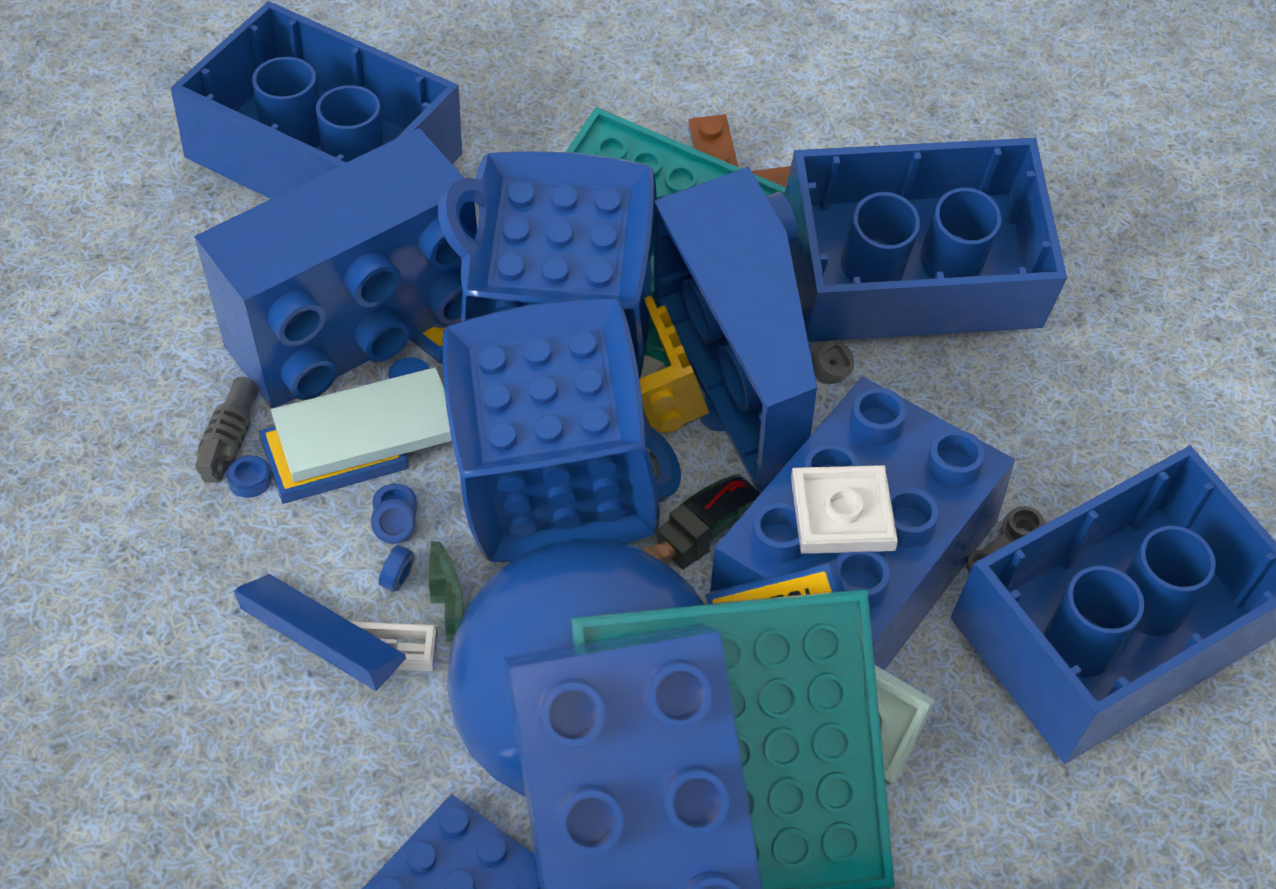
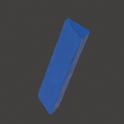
M271 574L241 585L234 590V595L243 611L374 691H377L406 659V655Z

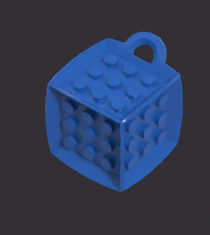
M510 151L486 154L479 165L475 179L464 178L449 185L442 192L438 202V219L443 235L452 249L462 258L461 283L463 293L461 321L532 304L576 299L616 298L621 301L627 317L640 379L650 313L643 298L651 296L654 201L657 200L653 169L649 165L632 161L573 152ZM467 202H474L479 205L478 229L475 240L465 232L460 221V210Z
M594 298L526 305L464 320L449 325L443 330L445 401L453 449L460 474L462 498L471 532L480 551L490 562H511L518 556L547 544L574 539L610 540L626 544L656 534L659 529L660 519L659 502L666 500L678 490L681 482V469L676 454L667 440L658 431L646 424L634 347L627 317L620 300L616 298ZM647 448L656 456L660 466V473L656 479Z

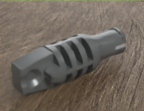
M247 377L235 378L226 401L216 407L196 454L198 458L195 467L204 482L219 483L228 466L238 454L251 423L248 412L259 392L258 387H256L257 384L252 379Z

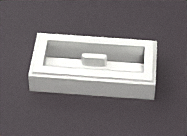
M350 621L377 638L425 640V644L398 643L395 639H380L406 655V659L396 670L433 671L437 625Z

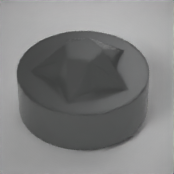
M832 340L822 343L811 356L815 376L828 384L843 381L854 368L852 352L839 341Z

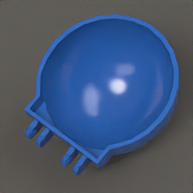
M574 539L547 544L518 556L495 573L467 606L450 648L447 691L455 728L470 755L496 781L526 797L503 657L572 646V617L705 605L693 586L666 562L633 546L599 539Z

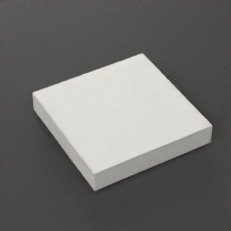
M885 465L792 468L791 482L801 554L896 550L897 535Z

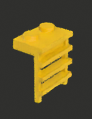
M648 296L643 299L671 366L639 379L642 405L652 428L659 433L673 432L681 428L684 423L706 415L709 411L665 305L657 308L652 296Z

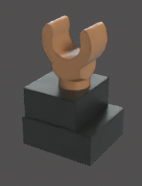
M681 504L669 513V521L657 530V544L643 551L667 564L673 560L684 570L710 552V528L686 506Z

